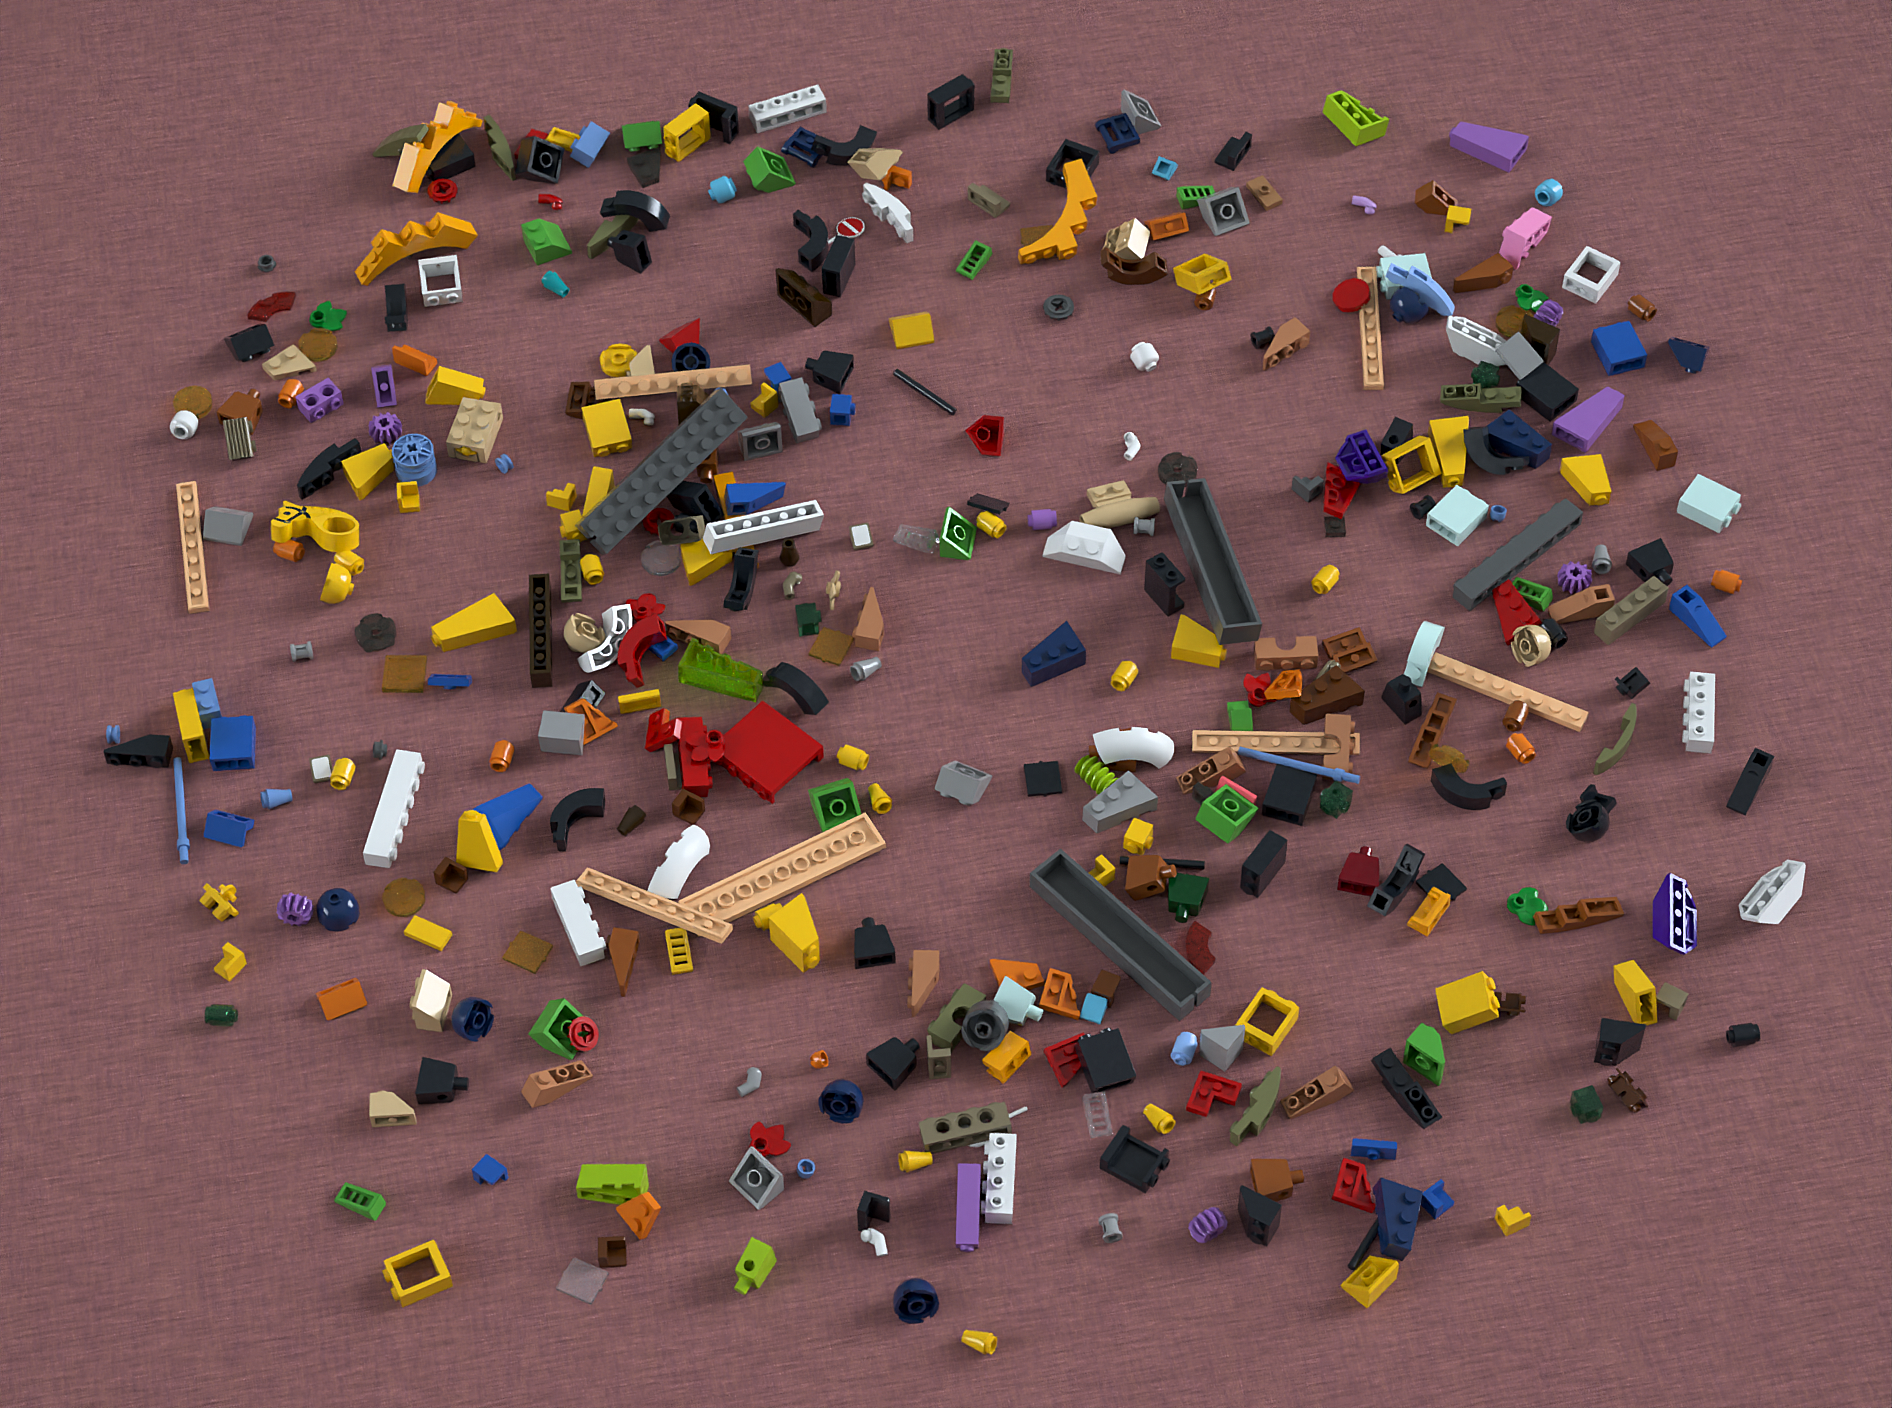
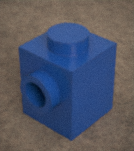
M832 394L830 425L850 426L851 415H855L856 404L852 403V395Z

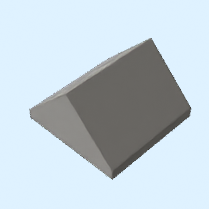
M1126 90L1121 92V111L1128 115L1138 135L1161 127L1147 100Z
M1517 332L1495 350L1519 380H1522L1544 362L1520 332Z
M217 506L206 509L203 540L242 546L254 515L253 512Z
M544 710L538 734L541 751L583 755L585 714Z
M1245 1025L1202 1029L1199 1046L1200 1056L1225 1072L1243 1051Z
M753 1146L748 1149L729 1179V1182L758 1210L762 1209L784 1190L783 1174Z

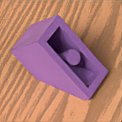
M391 364L372 367L377 408L397 405Z

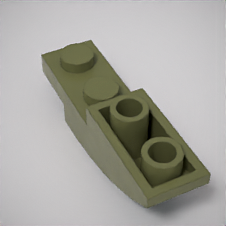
M1001 48L994 51L991 102L1009 103L1013 62L1012 49Z
M1481 384L1441 385L1440 402L1447 406L1467 411L1502 413V408L1521 407L1522 391L1521 387L1481 389Z
M1277 1066L1272 1072L1268 1071L1259 1087L1255 1086L1249 1094L1250 1105L1244 1111L1243 1118L1239 1122L1235 1121L1229 1130L1231 1132L1230 1142L1235 1146H1238L1249 1132L1258 1136L1270 1119L1278 1098L1281 1076L1280 1067Z

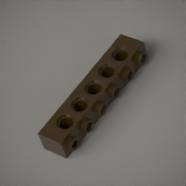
M549 573L529 575V648L532 688L553 687L552 604Z

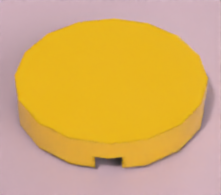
M612 344L608 346V349L601 352L599 358L601 369L611 377H626V371H630L629 363L635 358L637 352L627 344Z

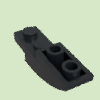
M356 438L339 448L335 443L332 444L309 464L297 484L301 500L330 484L334 480L333 473L342 468V460L362 453L360 442Z
M1391 1048L1372 1058L1371 1062L1382 1076L1383 1080L1381 1082L1400 1107L1421 1128L1425 1129L1442 1119L1441 1114L1418 1081L1414 1082Z

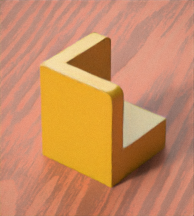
M1449 205L1445 232L1452 233L1454 223L1468 225L1472 209Z
M763 382L761 384V394L750 403L751 408L765 418L778 408L777 391Z
M416 481L397 483V500L400 513L420 511V497Z
M567 483L564 491L554 489L553 492L547 491V506L570 512L577 497L575 484Z
M1101 854L1095 858V868L1088 873L1105 887L1115 880L1116 868Z
M227 942L222 947L224 958L214 967V971L230 982L247 963L244 953Z
M1504 1204L1496 1209L1494 1219L1505 1236H1508L1528 1227L1531 1214L1529 1212L1523 1214L1518 1206L1508 1210Z

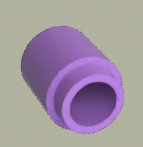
M1031 510V515H1027L1028 527H1032L1033 530L1052 529V527L1057 526L1055 510Z

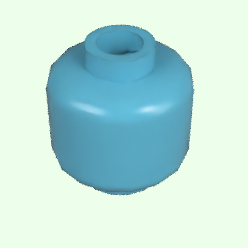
M726 176L713 180L710 183L711 189L708 190L711 199H716L720 204L733 199L735 192H737L732 178L728 179Z
M1546 179L1535 189L1536 200L1546 207L1555 204L1563 195L1562 186L1554 179Z

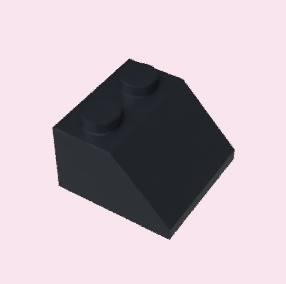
M536 136L522 139L515 175L530 181L558 184L565 148Z
M256 324L224 338L234 358L242 360V362L253 359L252 355L258 352L260 355L271 351L270 347L275 346L266 324Z
M1601 1018L1596 1039L1594 1062L1604 1066H1616L1638 1052L1641 1047L1646 1024Z
M1241 1185L1237 1210L1246 1236L1255 1244H1262L1267 1247L1280 1225L1282 1205Z

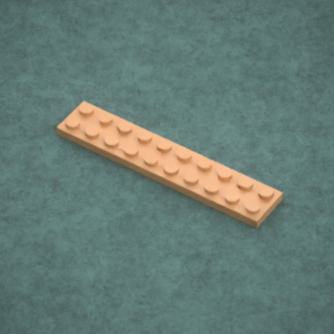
M865 812L679 900L678 903L729 923L886 848V843Z

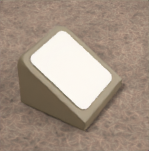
M867 522L849 526V536L854 550L873 547L870 527Z
M330 755L310 758L309 762L314 784L330 781L333 770Z

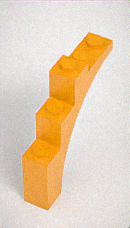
M439 102L434 121H430V123L422 122V124L427 125L429 130L421 142L404 144L392 186L406 192L418 193L429 165L445 143L465 129L481 127L483 120L477 118L476 113L464 112V109L457 107L458 104L455 102Z
M1082 158L1064 164L1063 176L1067 186V202L1063 213L1055 226L1045 236L1033 244L1019 249L1018 260L1020 265L1024 263L1031 264L1041 258H1050L1054 254H1057L1059 260L1070 259L1077 255L1078 245L1073 234L1078 235L1087 230L1088 221L1083 210L1092 209L1097 204V194Z
M437 212L427 226L409 221L399 234L381 229L371 241L373 249L354 272L361 284L368 286L387 267L406 256L436 247L468 249L478 235L470 222Z

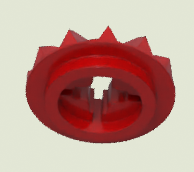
M438 179L428 186L427 192L429 199H433L434 203L438 201L441 204L444 201L450 203L451 199L456 198L458 188L452 180Z
M654 508L643 518L645 531H649L651 535L654 533L659 535L658 518H660L662 523L666 520L674 519V515L665 508Z
M585 1016L571 1020V1025L567 1027L569 1029L567 1037L570 1038V1045L579 1051H589L594 1048L599 1037L595 1022ZM581 1031L585 1033L588 1032V1034L583 1037L578 1036V1033Z

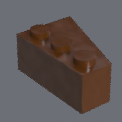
M1336 665L1305 687L1300 697L1291 698L1290 713L1305 725L1325 718L1326 714L1337 711L1341 713L1346 708L1363 705L1365 690Z

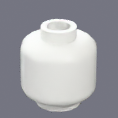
M1140 342L1131 349L1130 358L1138 370H1147L1149 372L1157 367L1156 363L1159 360V355L1152 344Z
M186 410L179 411L170 423V430L175 437L186 440L194 435L199 422L193 413Z

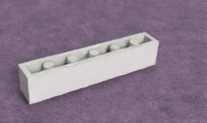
M813 500L708 523L703 541L710 554L817 531L820 529L824 514L817 501Z
M396 749L363 851L366 865L390 868L392 861H395L397 858V845L402 842L403 838L402 829L408 823V810L413 807L414 791H418L419 776L424 773L425 762H422L421 753Z

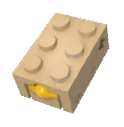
M463 397L446 441L448 456L487 463L503 420L501 404Z

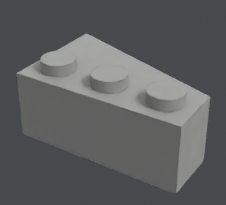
M802 377L779 383L778 401L783 403L784 416L787 415L788 425L796 443L819 437V432L822 429L819 418L816 419L814 414L816 412L813 400L810 401L808 397L810 394L807 383L803 382Z
M1127 771L1083 807L1082 820L1096 833L1120 825L1122 821L1138 818L1142 813L1157 810L1158 796L1130 771Z

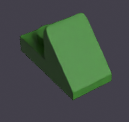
M1248 701L1227 702L1231 731H1253L1252 710L1249 708Z

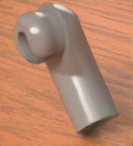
M751 1067L747 1070V1082L737 1087L741 1097L760 1087L762 1077L760 1069Z

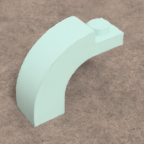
M1424 621L1420 626L1409 653L1408 663L1404 675L1411 678L1413 684L1423 686L1435 649L1440 645L1445 627Z

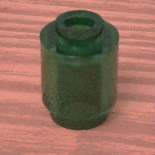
M212 1004L205 1008V1023L211 1026H233L234 1022L238 1020V1010L234 1008V1005Z

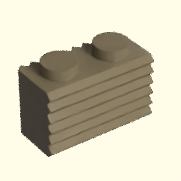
M247 417L223 420L229 460L253 457V452H257L255 440L251 441L250 433L253 432L252 421H248Z

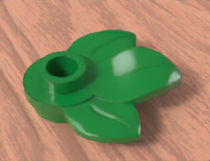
M1527 284L1520 285L1515 291L1518 297L1517 303L1525 311L1531 309L1536 313L1540 306L1543 305V302L1549 298L1543 292L1534 290Z
M330 301L323 302L311 313L309 322L315 328L337 331L343 328L341 322L345 319L347 311L332 309Z
M1522 888L1519 893L1511 894L1507 899L1508 910L1513 914H1517L1521 922L1530 926L1535 925L1533 916L1536 912L1548 911L1546 903L1537 898L1538 890L1535 888Z

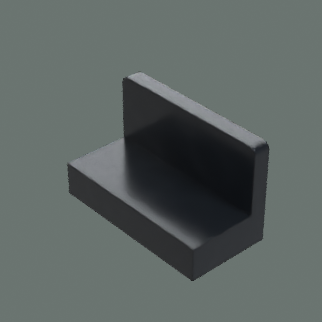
M1245 132L1240 140L1231 137L1215 158V163L1234 171L1251 148L1252 134Z
M592 680L579 683L560 712H565L564 707L581 698H584L594 708H597L606 693Z
M864 1190L857 1208L858 1231L861 1232L869 1228L872 1218L890 1222V1198Z

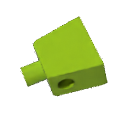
M753 1237L750 1239L735 1268L739 1279L734 1287L737 1292L746 1295L750 1286L756 1289L760 1288L777 1261L771 1246Z

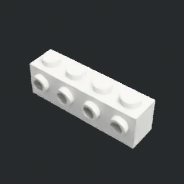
M818 85L749 105V118L757 133L827 112L826 99Z
M1690 672L1688 680H1684V692H1687V696H1684L1683 708L1687 709V713L1683 715V725L1686 726V730H1683L1682 742L1686 743V751L1711 753L1714 743L1715 674Z
M575 879L551 887L552 900L580 967L604 959V949H607L604 938H599L597 934L599 927L596 920L592 921L590 917L592 911L589 903L585 904L583 901L585 894L582 887L577 886Z
M990 1133L989 1141H985L984 1155H988V1161H984L983 1174H987V1181L982 1182V1194H986V1201H981V1214H985V1223L1012 1224L1016 1134Z

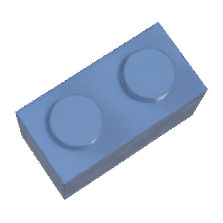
M591 121L588 127L583 126L579 133L580 139H575L570 148L573 151L570 157L589 168L605 144L610 132Z
M212 678L192 683L203 729L211 728V718L222 717Z

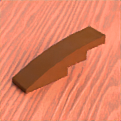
M1437 692L1425 722L1421 726L1408 763L1428 769L1456 705V698Z
M1617 897L1580 899L1577 904L1558 905L1554 911L1536 912L1533 918L1540 934H1548L1604 923L1623 917L1624 912Z

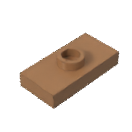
M1263 175L1246 183V187L1266 211L1282 204L1283 199Z

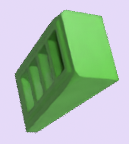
M1213 186L1177 187L1176 197L1183 210L1199 206L1197 199L1207 196L1206 193L1209 192L1213 194L1215 191Z
M975 240L957 267L956 272L973 280L992 256V248ZM975 257L979 259V261H975L972 258ZM964 267L972 270V272L969 273L963 269Z
M1516 577L1512 582L1516 589L1522 586L1519 593L1529 606L1544 612L1553 600L1551 588Z
M345 1182L334 1199L335 1203L372 1220H377L386 1205V1201L381 1194ZM352 1191V1192H353L352 1195L350 1196V1198H349L348 1200H346V1198L348 1197V1195H349L350 1192Z

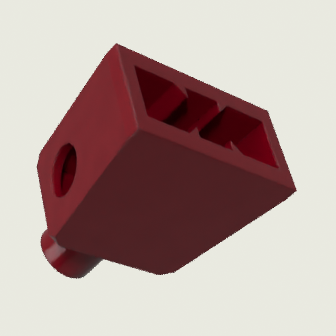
M1363 846L1360 848L1359 853H1349L1339 875L1337 890L1372 896L1375 888L1379 886L1380 859L1372 856L1373 850L1370 847Z

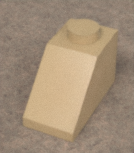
M646 345L629 363L630 371H626L627 376L655 374L650 345Z
M378 1091L370 1093L369 1117L372 1127L416 1125L414 1110L393 1092Z

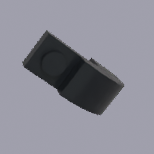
M860 125L855 138L845 143L835 142L816 134L810 150L819 155L827 156L826 163L847 166L849 165L847 162L858 149L871 148L877 131Z
M620 190L616 192L615 197L604 199L600 210L603 218L617 215L636 217L645 224L649 232L667 229L670 218L666 208L656 199L631 190Z
M797 210L793 213V226L810 238L805 245L798 249V261L809 271L813 272L821 266L828 254L827 227L818 215L811 219L809 215Z
M405 284L385 285L387 308L385 324H387V331L407 330Z
M1488 426L1463 429L1466 449L1472 460L1482 469L1493 474L1506 475L1511 473V470L1523 469V466L1529 464V456L1506 457L1495 452L1489 441Z
M738 548L734 558L732 582L729 592L724 599L723 608H728L731 611L748 609L755 585L759 550Z
M781 662L777 667L769 669L761 679L765 687L780 688L787 692L797 702L804 714L817 715L829 703L818 685L804 672L791 664Z
M1452 763L1432 769L1430 780L1436 792L1445 801L1467 810L1490 808L1491 800H1497L1505 796L1507 782L1504 777L1484 784L1468 783L1458 776Z
M587 788L575 791L563 798L554 808L550 818L551 833H553V843H557L558 851H566L569 829L576 821L585 817H604L606 802L604 788Z
M1405 844L1390 875L1380 886L1375 888L1367 906L1383 916L1393 912L1406 896L1420 872L1418 869L1425 857V853L1409 844Z

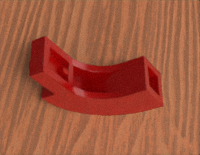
M657 614L646 617L634 624L627 631L619 646L618 665L625 672L628 682H631L636 688L644 686L640 666L644 652L650 646L667 640L664 622Z

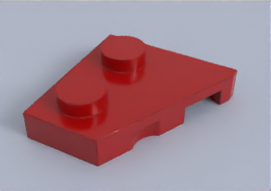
M1084 1032L1044 1049V1053L1062 1088L1068 1084L1082 1067L1074 1047L1079 1037L1085 1035Z
M1347 1158L1342 1159L1331 1199L1373 1213L1375 1204L1371 1200V1188L1366 1178L1367 1171L1364 1164Z

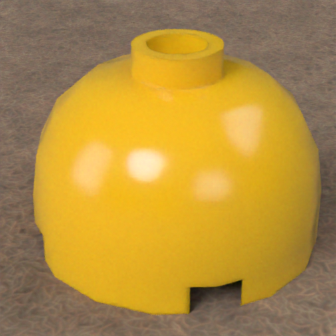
M331 563L320 601L337 604L344 601L347 595L352 594L354 584L351 583V574L345 567Z

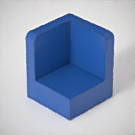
M781 362L764 369V373L771 382V388L777 391V394L779 383L792 380Z
M485 1154L472 1168L473 1178L480 1185L484 1181L494 1185L499 1178L504 1181L509 1178L507 1168L488 1154Z
M1442 1179L1422 1194L1420 1205L1434 1219H1437L1454 1205V1201L1443 1191L1444 1181Z

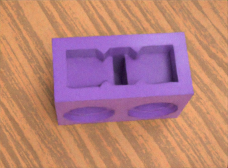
M329 378L295 396L298 409L310 423L344 404L341 391Z

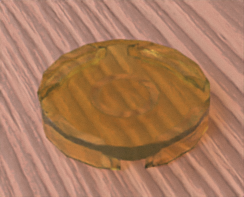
M1509 305L1498 311L1495 321L1496 328L1502 335L1511 338L1517 332L1521 334L1523 316L1525 314L1531 317L1534 316L1529 310L1525 311L1521 307Z
M324 328L311 329L309 333L306 334L305 332L299 340V350L313 362H320L331 358L338 349L336 336L330 330Z
M201 386L185 387L174 396V410L176 413L184 410L189 411L197 419L206 416L212 409L211 394Z
M1435 744L1431 747L1429 756L1438 765L1444 766L1452 763L1457 773H1464L1468 770L1470 762L1469 760H1464L1465 756L1460 751L1447 745L1438 747L1439 745Z
M398 878L391 881L385 887L382 896L383 904L390 914L397 917H408L416 914L423 907L425 891L423 886L415 879Z

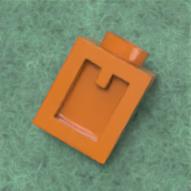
M892 165L887 171V175L882 179L884 190L888 191L891 184L909 189L912 184V171Z

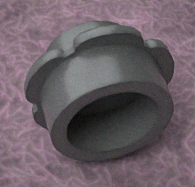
M263 255L258 259V269L260 271L270 272L276 267V261L271 255Z
M380 740V742L374 741L373 758L382 760V757L387 755V744H383V740Z

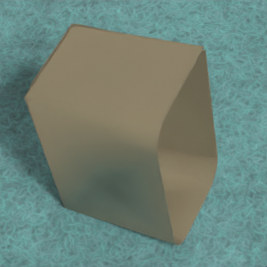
M703 515L671 519L658 525V532L661 544L668 546L700 541L705 532ZM692 520H695L697 523L698 533H693L689 528ZM674 522H679L683 525L684 532L682 535L675 536L671 533L670 527Z

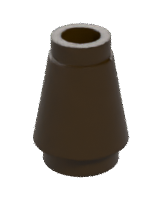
M787 538L782 544L780 561L785 566L791 567L797 564L800 556L794 540Z
M633 805L632 808H628L616 829L626 837L645 821L644 818L647 815L641 808Z

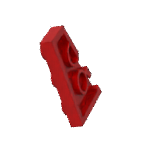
M1328 462L1325 472L1323 512L1342 519L1362 483L1347 481L1341 469Z
M1509 579L1492 590L1507 646L1514 641L1515 635H1512L1518 627L1526 625L1539 626L1542 624L1538 616Z

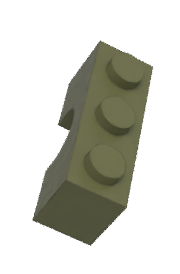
M965 983L960 989H956L952 994L949 1004H945L940 1010L937 1020H933L928 1026L927 1032L928 1035H931L932 1044L941 1049L950 1048L952 1053L962 1039V1026L954 1021L958 1018H965L973 1004L986 1001V995Z

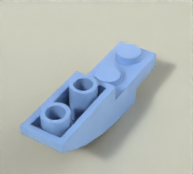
M1392 263L1390 264L1385 276L1389 281L1405 286L1414 293H1418L1420 297L1418 301L1421 305L1425 302L1427 307L1436 310L1442 316L1449 317L1453 315L1454 304L1447 293L1430 276L1414 266H1411L1410 270L1406 271Z

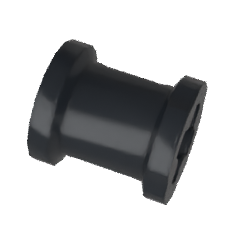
M1268 326L1263 331L1252 332L1250 334L1251 342L1258 349L1263 344L1271 343L1275 334L1272 328Z
M1425 495L1423 500L1418 503H1412L1410 510L1412 515L1420 520L1423 518V515L1436 506V503L1430 495Z

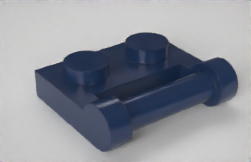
M1126 113L1099 120L1095 124L1097 131L1103 136L1110 154L1116 153L1119 149L1140 144V137ZM1108 127L1112 128L1118 139L1117 141H1113L1107 130Z
M799 127L781 149L782 153L790 154L806 162L812 168L817 165L818 160L823 156L810 150L816 134L802 127ZM795 145V146H797V147H799V148H801V149H803V150H805V151L811 153L812 155L809 156V155H807V154H805V153H803V152H801V151H799V150L793 148V146Z

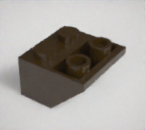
M1525 314L1523 316L1521 335L1542 360L1549 365L1556 355L1560 329Z

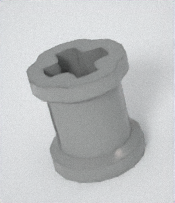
M1135 517L1133 534L1145 533L1154 536L1155 518L1146 520Z
M307 641V644H290L293 662L303 658L314 659L311 641Z
M1105 1214L1098 1219L1099 1224L1103 1228V1240L1106 1243L1117 1242L1123 1238L1122 1232L1119 1231L1117 1223L1119 1218L1117 1214Z

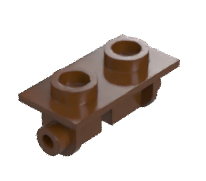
M1494 992L1500 1005L1498 1011H1507L1508 1015L1514 1016L1520 1015V1012H1526L1525 1008L1521 1007V1004L1526 1002V996H1522L1521 993H1506L1505 1001L1501 1000L1502 992Z
M1616 1068L1619 1074L1617 1076L1611 1075L1607 1079L1608 1085L1618 1096L1624 1092L1627 1093L1621 1100L1630 1111L1634 1113L1639 1112L1642 1108L1640 1105L1643 1103L1648 1107V1104L1645 1102L1647 1098L1640 1087L1635 1089L1631 1085L1634 1080L1626 1071L1621 1073Z

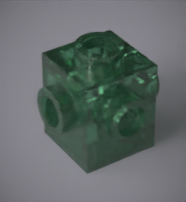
M1480 361L1478 367H1474L1472 370V384H1481V389L1497 387L1501 377L1498 375L1499 367Z
M1335 780L1328 789L1325 788L1321 792L1319 797L1321 799L1320 809L1325 814L1337 819L1342 813L1345 814L1349 810L1353 790Z

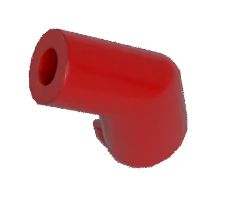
M553 194L538 195L539 204H552L553 210L562 209L563 201L561 198Z

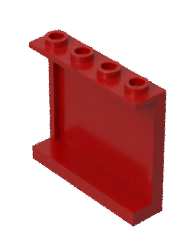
M762 700L724 734V754L715 763L726 768L731 776L738 777L747 788L755 790L760 798L768 800L773 804L775 802L774 795L813 759L819 763L824 758L823 745Z

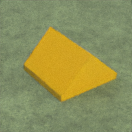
M921 312L889 318L896 349L934 343L930 313Z
M1369 1256L1340 1286L1363 1306L1368 1308L1397 1279L1399 1263L1396 1260Z

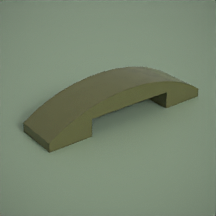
M580 539L559 540L561 602L582 601Z
M1631 703L1621 723L1620 729L1624 731L1613 750L1606 747L1603 749L1595 763L1593 774L1599 775L1610 769L1627 751L1636 723V704Z

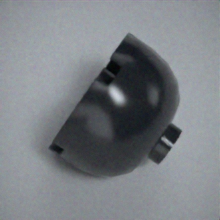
M1593 799L1578 804L1575 807L1577 810L1573 815L1569 813L1566 820V828L1579 841L1589 843L1602 838L1610 825L1609 814L1601 803Z

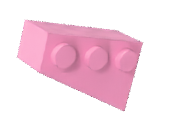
M1532 207L1527 212H1524L1519 219H1515L1512 225L1504 229L1502 234L1504 239L1499 253L1513 265V269L1517 270L1519 268L1521 258L1526 259L1529 253L1527 251L1531 246L1536 247L1546 235L1552 219L1551 216Z

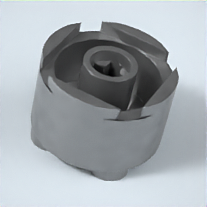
M995 1000L980 1001L973 1004L969 1008L962 1024L964 1040L971 1047L974 1046L982 1051L995 1049L1000 1045L1009 1026L1008 1015L1004 1008Z

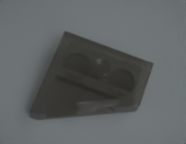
M660 146L627 158V164L642 188L660 182Z

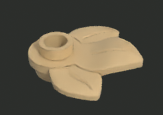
M838 570L835 571L831 582L826 584V594H829L830 610H834V599L840 593L841 583L838 581L840 576Z

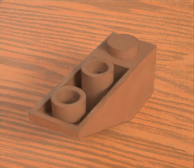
M1296 317L1281 325L1264 355V371L1276 366L1280 361L1291 357L1293 353L1305 348L1309 344L1310 330Z
M1609 584L1582 590L1548 606L1547 610L1550 618L1555 619L1560 624L1600 617L1614 606L1615 599Z
M870 587L868 594L864 595V608L859 610L857 618L859 623L858 626H854L852 638H855V647L879 651L884 637V623L874 588Z
M677 620L665 622L666 635L671 639L680 640L691 647L700 648L708 654L720 657L731 640V628L714 620Z
M1229 746L1180 774L1176 779L1185 795L1217 786L1221 776L1232 781L1246 773L1240 756Z
M913 950V958H909V971H913V976L908 977V990H912V995H908L907 1008L912 1009V1017L917 1015L939 981V950Z
M580 1060L529 1074L521 1093L531 1107L535 1108L555 1101L590 1080L593 1075L583 1061Z
M1334 1066L1280 1101L1289 1118L1293 1119L1333 1104L1353 1092L1354 1089L1346 1074L1337 1066Z

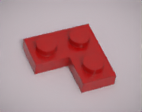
M665 708L650 714L645 749L650 753L680 739L682 721L677 718L669 721L670 711Z
M1200 1070L1187 1103L1186 1111L1207 1117L1214 1099L1235 1106L1242 1089V1083Z

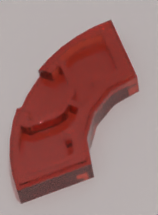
M291 291L277 292L264 300L260 299L249 310L247 314L248 319L267 322L277 312L291 311L296 293Z
M1194 921L1187 933L1186 952L1190 964L1204 975L1216 962V958L1210 953L1208 948V941L1212 936V932Z

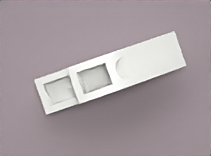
M869 183L863 184L864 192L862 197L865 203H869L874 215H877L881 221L888 220L889 224L896 228L898 236L902 237L906 243L913 241V227L911 226V213L897 198L885 190Z

